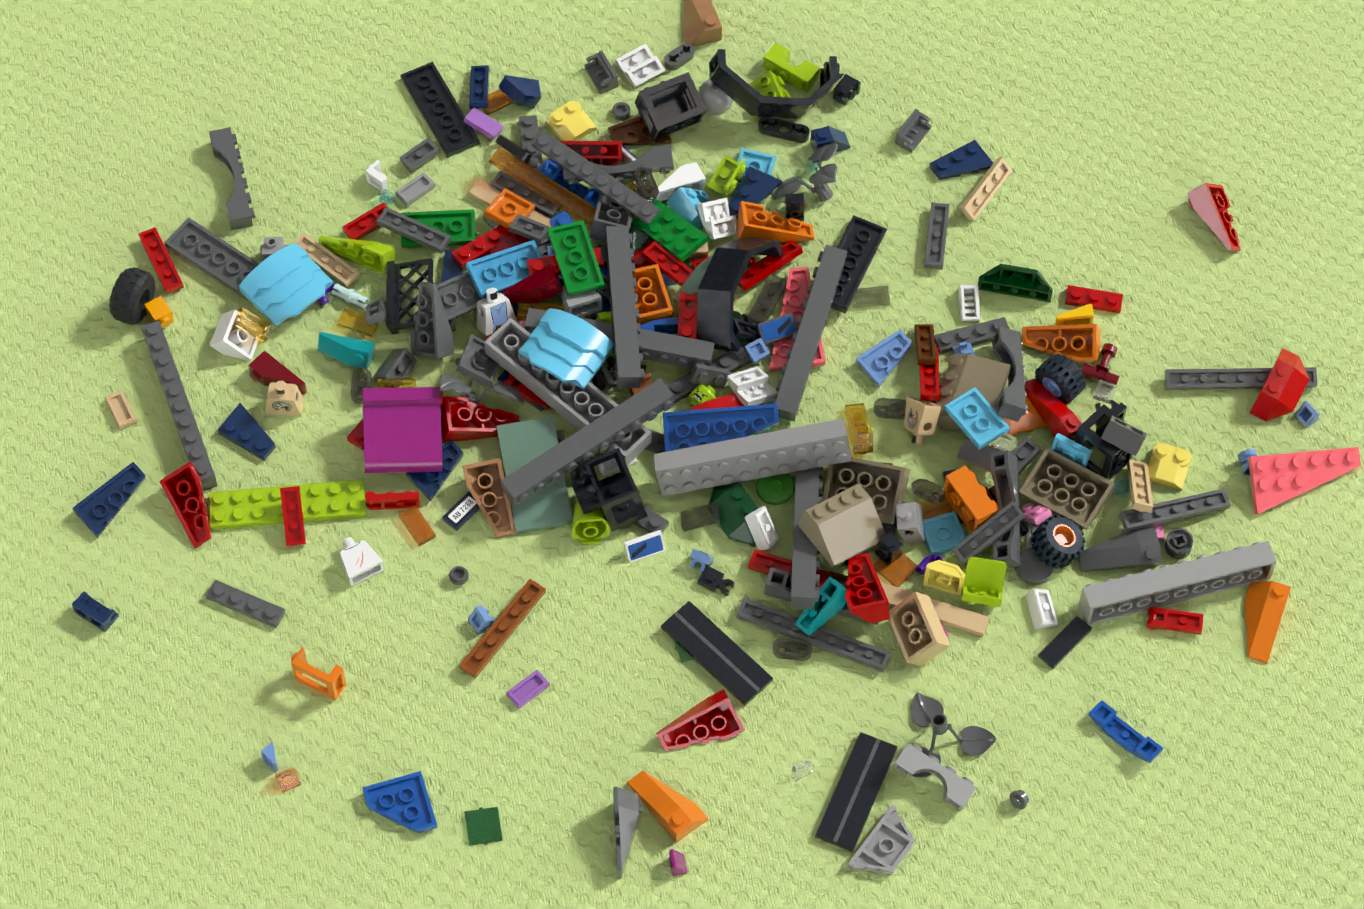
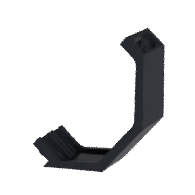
M718 49L709 62L710 80L751 116L800 119L834 88L844 75L839 73L840 65L837 63V56H830L829 62H825L824 68H820V89L809 98L772 97L761 95L727 66L725 49Z
M743 237L716 248L698 287V340L714 342V349L739 352L741 344L733 332L735 291L753 255L782 256L783 249L777 239Z

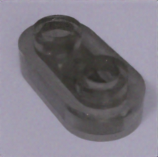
M637 168L633 174V181L639 195L652 202L659 194L657 184L652 173L647 168Z
M358 368L352 375L351 399L357 404H363V397H358V395H362V388H371L372 376L368 369Z
M879 398L874 403V414L880 418L903 420L905 419V412H899V410L905 411L906 400Z
M917 479L911 484L912 493L930 503L939 504L946 498L945 489L927 479Z
M781 637L773 643V654L780 659L805 661L812 655V645L806 640ZM784 648L785 651L781 652L779 649ZM803 650L805 651V653L800 654L799 651Z

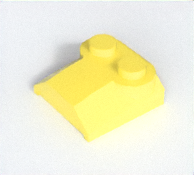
M569 101L553 111L546 120V125L561 141H579L592 131L597 130V127L582 111V106L577 101Z
M1160 443L1154 445L1148 466L1150 481L1182 491L1192 455L1185 449Z
M937 560L927 564L923 585L961 596L965 574L958 565Z

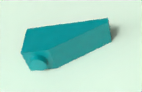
M320 332L318 351L349 366L367 369L373 360L375 343Z
M829 576L819 590V602H815L814 610L805 609L795 625L807 635H811L846 605V587Z

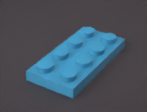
M532 240L467 262L465 266L479 297L483 298L487 296L486 290L489 288H496L497 292H500L528 277L527 260L542 258L535 241Z

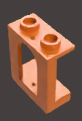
M303 647L292 656L291 665L295 680L336 701L346 686L343 668L335 665L331 673L327 674L307 664ZM304 673V674H306V675H308V676H310V677H312V678H314V679H316V680H318V681H320V682L326 684V685H327V688L324 687V686H322V685H320V684H318V683H316V682H314L313 680H311V679H309V678L303 676L302 674Z

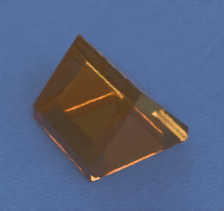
M294 767L275 774L282 793L301 785Z

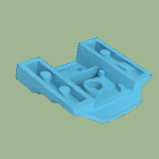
M297 243L278 250L262 261L246 276L239 285L240 292L275 326H278L288 317H297L305 308L323 297L325 290L334 282L309 257L307 252Z
M549 308L539 321L538 326L529 336V339L519 350V354L528 358L530 364L551 373L561 381L571 382L585 389L612 353L614 343L601 331L583 319L565 311Z

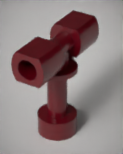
M1105 343L1101 350L1103 358L1100 364L1095 365V367L1086 363L1083 364L1081 372L1084 378L1090 381L1093 378L1103 381V386L1115 390L1120 376L1110 373L1107 366L1110 358L1116 356L1117 347L1113 344Z

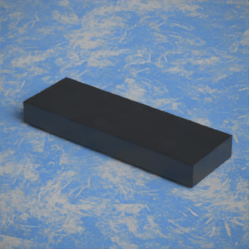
M1076 616L1042 650L1038 657L1054 669L1091 632L1092 627Z

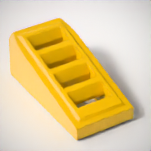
M1092 304L1057 315L1055 325L1092 324L1094 318Z

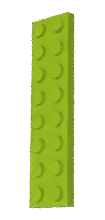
M364 479L209 492L211 530L284 524L280 488L300 486L304 522L367 517Z

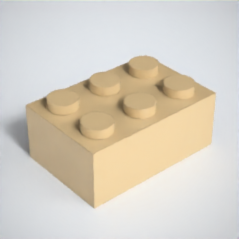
M915 592L889 610V621L907 663L922 666L950 647L929 595Z

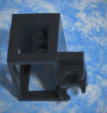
M689 72L667 81H661L659 84L649 88H644V90L639 91L634 102L652 141L701 122L707 111Z
M1114 400L1109 402L1111 409L1105 404L1101 406V403H1096V412L1078 427L1075 439L1076 443L1088 449L1095 446L1106 455L1103 470L1091 460L1088 461L1086 468L1109 481L1127 466L1129 459L1132 460L1133 457L1132 454L1101 439L1112 416L1124 421L1127 406L1122 402L1118 404ZM1094 424L1097 426L1095 432L1090 429Z
M620 448L583 462L587 471L583 470L580 473V478L570 481L583 514L602 508L612 531L648 517ZM615 458L620 472L599 481L594 466Z

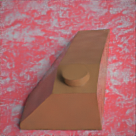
M684 0L683 36L685 42L690 43L693 47L722 40V25L711 0Z
M500 458L462 466L466 486L497 538L516 534L509 498L501 487V480L504 479Z

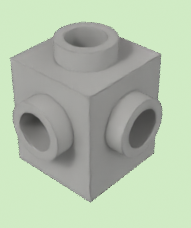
M264 237V243L260 246V254L263 261L273 253L288 246L284 243L283 237Z

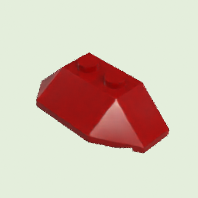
M560 141L588 161L596 164L616 166L622 160V141Z
M1284 348L1281 349L1249 412L1250 414L1267 422L1293 413L1310 380L1300 356Z

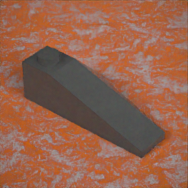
M600 193L589 237L598 241H605L606 226H628L630 230L631 214Z

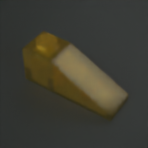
M864 403L845 405L854 454L872 453L873 432Z

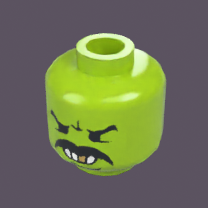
M698 385L689 394L690 401L688 403L693 408L705 401L715 399L716 391L710 385Z

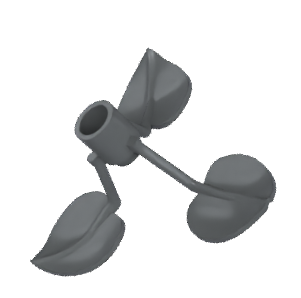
M837 143L823 146L811 155V162H818L819 171H816L809 178V182L814 185V188L804 180H801L800 176H794L782 182L775 191L774 199L785 197V194L795 193L801 185L806 186L813 194L816 193L821 201L830 199L833 196V192L828 183L836 182L837 166L833 163L822 167V161H827L833 157L837 150Z
M461 358L455 359L456 366H458ZM444 375L440 380V391L449 390L461 393V397L467 398L468 401L476 404L492 389L500 395L513 399L522 405L524 404L521 393L515 387L505 383L497 382L496 385L492 384L476 399V394L470 389L473 379H469L468 386L459 378L451 375Z
M919 692L914 696L911 704V718L913 722L920 727H926L931 723L933 731L930 750L925 747L920 748L927 756L933 755L936 757L940 764L941 757L933 753L936 736L943 735L947 730H950L958 741H962L961 749L971 756L985 753L995 743L996 737L990 731L978 726L965 727L961 732L962 737H960L951 724H947V718L943 714L944 708L938 700ZM919 772L914 774L913 777L923 778L932 775V773Z

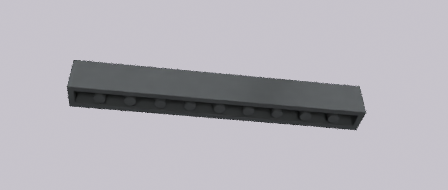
M606 226L605 248L617 388H640L641 380H644V369L640 367V365H643V354H639V350L642 348L641 338H638L640 323H637L636 319H639V308H635V304L638 303V295L634 293L636 278H633L632 275L635 274V263H631V260L634 259V250L630 248V245H632V234H629L628 226Z
M826 245L824 251L819 253L818 262H820V265L814 269L812 277L815 280L814 283L809 284L807 291L810 296L809 299L804 300L802 310L805 311L803 316H799L797 326L800 327L798 332L794 331L792 342H794L793 348L789 347L786 357L789 361L788 364L783 365L781 375H784L782 381H778L776 387L778 395L773 397L771 403L778 404L780 418L795 422L846 261V250Z
M529 308L524 329L531 334L547 311ZM581 318L597 328L613 342L612 323ZM640 329L638 338H641L642 348L639 350V354H643V360L692 369L695 363L711 366L714 342Z
M156 321L141 326L187 460L193 463L201 479L203 491L217 487L212 465L161 323Z
M661 378L502 479V490L514 506L526 502L531 495L540 493L548 484L557 482L562 475L574 471L579 464L592 459L599 451H605L613 442L621 441L627 433L638 430L644 422L652 421L663 410H669L674 404L673 393Z
M823 467L796 471L791 609L814 610L815 602H819V590H815V586H819L820 574H816V570H820V559L816 558V555H820V552L796 523L805 510L822 502V497H818V494L822 493L823 482H819V478H823Z

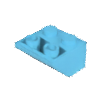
M680 187L667 201V204L672 211L697 229L704 227L697 204L708 202V195L702 190Z

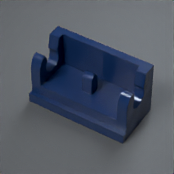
M85 591L72 603L74 613L104 632L119 617L115 610H110L97 602Z

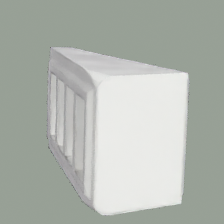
M959 285L958 298L961 322H980L978 285ZM964 294H973V296H964ZM964 300H973L974 303H965ZM965 307H974V309L965 310ZM965 313H975V317H965Z

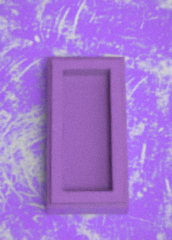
M473 108L464 117L463 121L492 140L504 128L503 125L476 108Z
M536 670L506 692V696L520 709L547 689L550 683Z

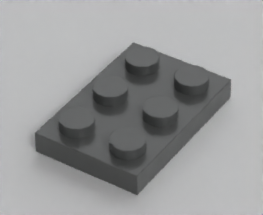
M471 334L456 371L470 377L481 385L490 387L495 379L499 364L485 353V341Z

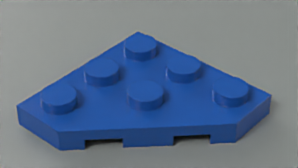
M421 771L362 788L369 810L416 833L438 828Z

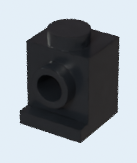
M845 74L834 88L833 99L839 104L846 105L849 100H853L855 95L860 93L861 82Z
M804 193L785 194V218H795L804 221Z
M888 532L879 540L878 550L875 551V554L889 566L902 556L904 544L893 533Z

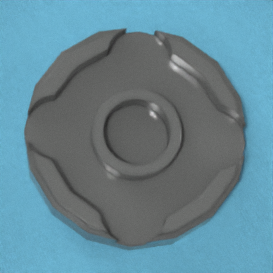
M1032 547L1024 549L1020 552L1021 566L1015 567L1017 576L1020 579L1022 578L1025 583L1031 585L1045 583L1051 577L1054 568L1052 565L1050 567L1047 566L1044 561L1041 562L1039 560L1040 557L1034 554L1035 549H1032Z

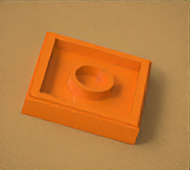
M504 188L484 211V215L509 229L508 226L518 214L528 218L535 210V205Z

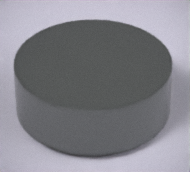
M624 102L616 103L612 108L613 117L620 121L628 119L630 116V106Z

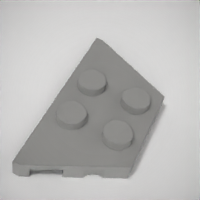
M893 804L848 862L849 868L892 875L915 845L914 837L907 830L905 822L901 820Z

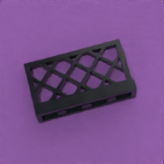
M432 258L398 264L395 261L387 262L386 326L392 335L399 334V330L415 327L414 315L408 311L414 305L418 306L416 303L417 296L412 299L409 295L414 289L419 290L418 285L424 279L429 283H433ZM428 265V269L423 274L418 271L422 266ZM401 269H411L405 277L401 275ZM415 273L418 274L420 277L412 283L409 279ZM407 282L411 287L404 293L401 291V287ZM407 298L411 302L404 309L401 307V303ZM406 314L411 317L406 323H401V319Z

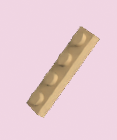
M1003 157L996 159L960 207L969 221L976 220L1012 172V169Z
M303 233L292 243H297L309 254V257L322 271L344 287L348 288L359 277L357 270L307 234Z
M1129 459L1127 471L1132 509L1151 513L1153 500L1148 464Z

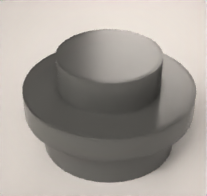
M462 566L454 567L449 573V579L455 585H463L468 581L469 573Z
M1015 790L1010 793V802L1015 808L1020 810L1026 808L1029 798L1024 791Z

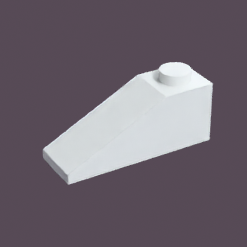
M695 162L680 166L655 190L652 201L658 200L661 202L668 200L680 187L703 190L706 178L698 164Z

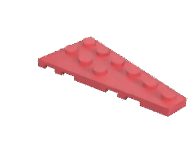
M808 267L791 268L789 270L780 316L792 313L796 326L799 316H803L805 311L802 310L804 300L809 299L810 296L807 293L811 283ZM793 336L775 342L769 372L780 371L784 364H788L789 359L786 357L789 347L793 348L794 342H792ZM820 340L812 367L825 366L822 340Z
M1359 447L1248 457L1255 515L1360 467Z

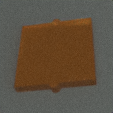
M902 553V556L889 566L881 559L873 564V566L893 586L900 587L906 580H910V576L916 572L917 564Z

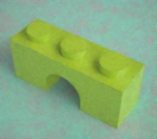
M775 42L763 56V67L767 71L780 76L784 81L793 84L797 89L808 92L819 79L820 68L807 60H804L798 66L788 64L790 62V50Z

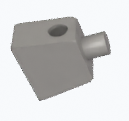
M563 283L561 303L565 312L577 317H583L602 311V297L596 290L568 296Z
M916 502L897 504V529L905 544L925 542L923 507Z

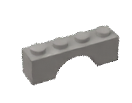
M907 743L893 765L894 768L908 777L919 772H928L937 776L944 786V800L960 811L976 789L970 779L959 777L953 768L949 766L944 767L933 755L927 756L919 746L913 743L912 745Z

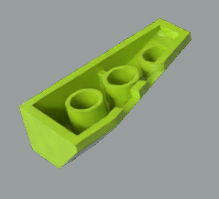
M320 236L318 239L319 244L334 255L385 276L387 274V262L395 261L396 259L395 248L389 244Z

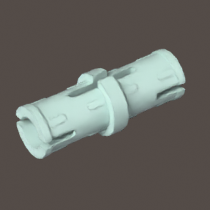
M338 283L333 287L337 290H332V294L345 299L347 303H353L366 309L368 304L364 302H370L368 297L356 293L354 289L349 290Z

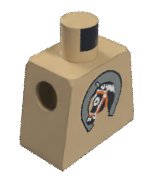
M284 381L269 383L265 414L301 416L304 398L297 385L286 384Z
M906 398L904 427L913 432L912 443L923 444L924 435L934 434L941 406L930 401H920V398Z

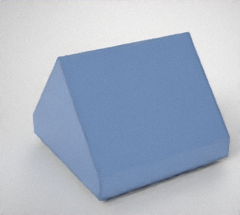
M1307 401L1294 414L1306 428L1319 420V413Z

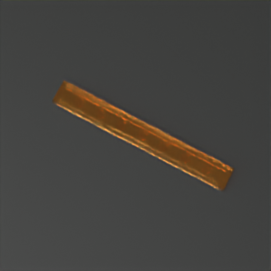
M501 147L491 156L489 160L491 164L573 216L584 220V223L592 227L596 207Z

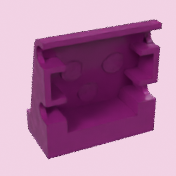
M440 387L362 388L365 473L442 472Z

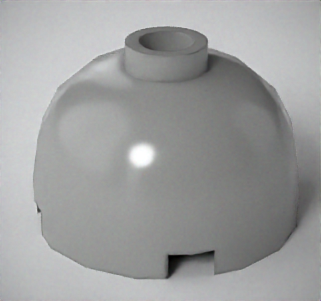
M710 79L703 82L699 87L698 93L707 110V114H723L726 109H730L733 100Z

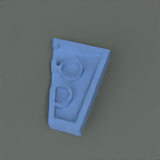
M898 330L858 356L856 363L879 388L910 349L912 342L901 330Z

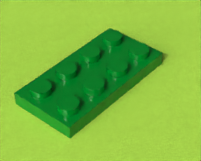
M658 200L652 204L660 209V213L650 225H647L637 217L631 221L633 228L651 241H656L681 262H684L709 241L706 234Z
M474 209L401 213L449 235L451 240L447 246L466 245L476 239ZM401 236L402 248L425 247Z
M584 220L548 228L547 233L567 295L572 296L604 288L605 284Z

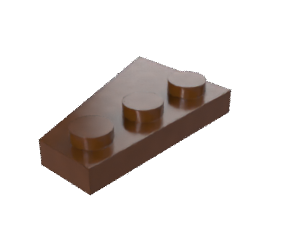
M641 116L608 127L607 130L611 140L622 141L623 146L672 143L670 135L652 141Z

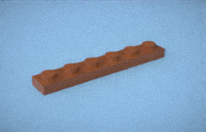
M529 579L461 662L459 669L476 679L546 593V588Z

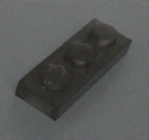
M770 274L748 315L752 323L759 324L769 320L786 288V279Z

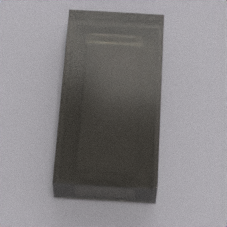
M888 286L858 289L852 300L853 308L890 305Z
M716 502L681 512V526L684 532L720 522L719 505Z

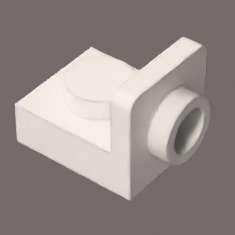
M377 160L366 169V178L368 183L384 193L388 189L387 177L382 173L381 162Z

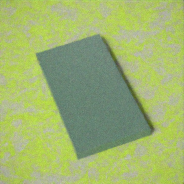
M553 416L497 426L506 477L558 444ZM564 475L557 482L548 484L540 493L531 495L522 504L519 503L514 506L510 500L516 534L572 524L573 517Z

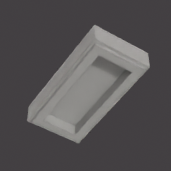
M423 172L395 193L408 207L434 189L436 184Z

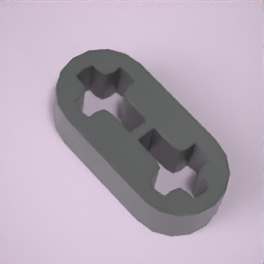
M683 43L665 56V67L668 70H677L692 60L694 57L693 45Z

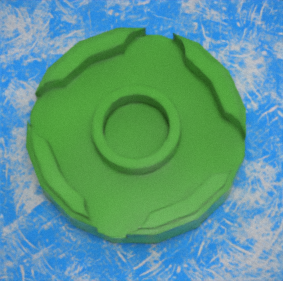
M788 473L758 478L756 491L759 498L765 503L781 505L788 502L793 496L794 480Z

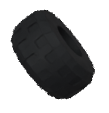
M133 267L125 269L119 275L109 300V309L113 318L130 325L137 324L143 320L147 314L144 304L153 300L155 292V280L149 272Z

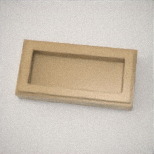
M122 390L105 397V401L120 430L138 423Z

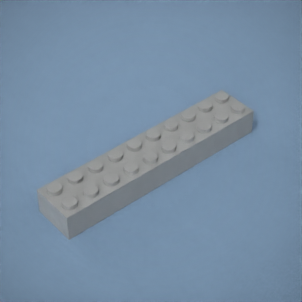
M512 318L506 321L485 341V353L579 430L618 406L617 403L591 382L588 383L585 389H582L571 382H563L551 373L530 364L528 358L519 354V350L531 334ZM641 424L638 430L627 433L621 441H615L610 444L605 452L620 448L628 465L651 443L652 432Z
M844 418L653 454L655 472L662 496L852 461Z
M1269 541L1263 543L1256 542L1251 546H1239L1231 551H1219L1211 556L1204 555L1195 560H1183L1175 565H1163L1159 569H1147L1139 574H1127L1119 579H1107L1103 583L1088 584L1082 589L1078 606L1084 621L1090 625L1146 611L1149 607H1162L1238 588L1250 583L1269 580L1277 561Z

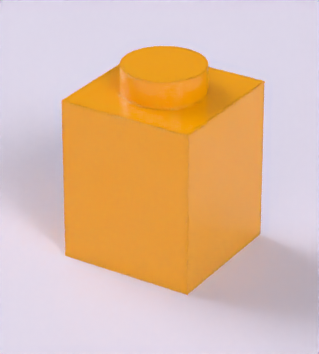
M162 296L144 304L146 313L152 322L160 321L162 328L174 322L172 311Z

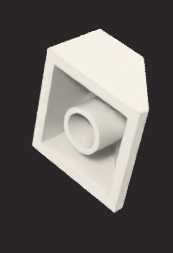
M234 309L221 314L210 346L223 355L250 361L263 329Z

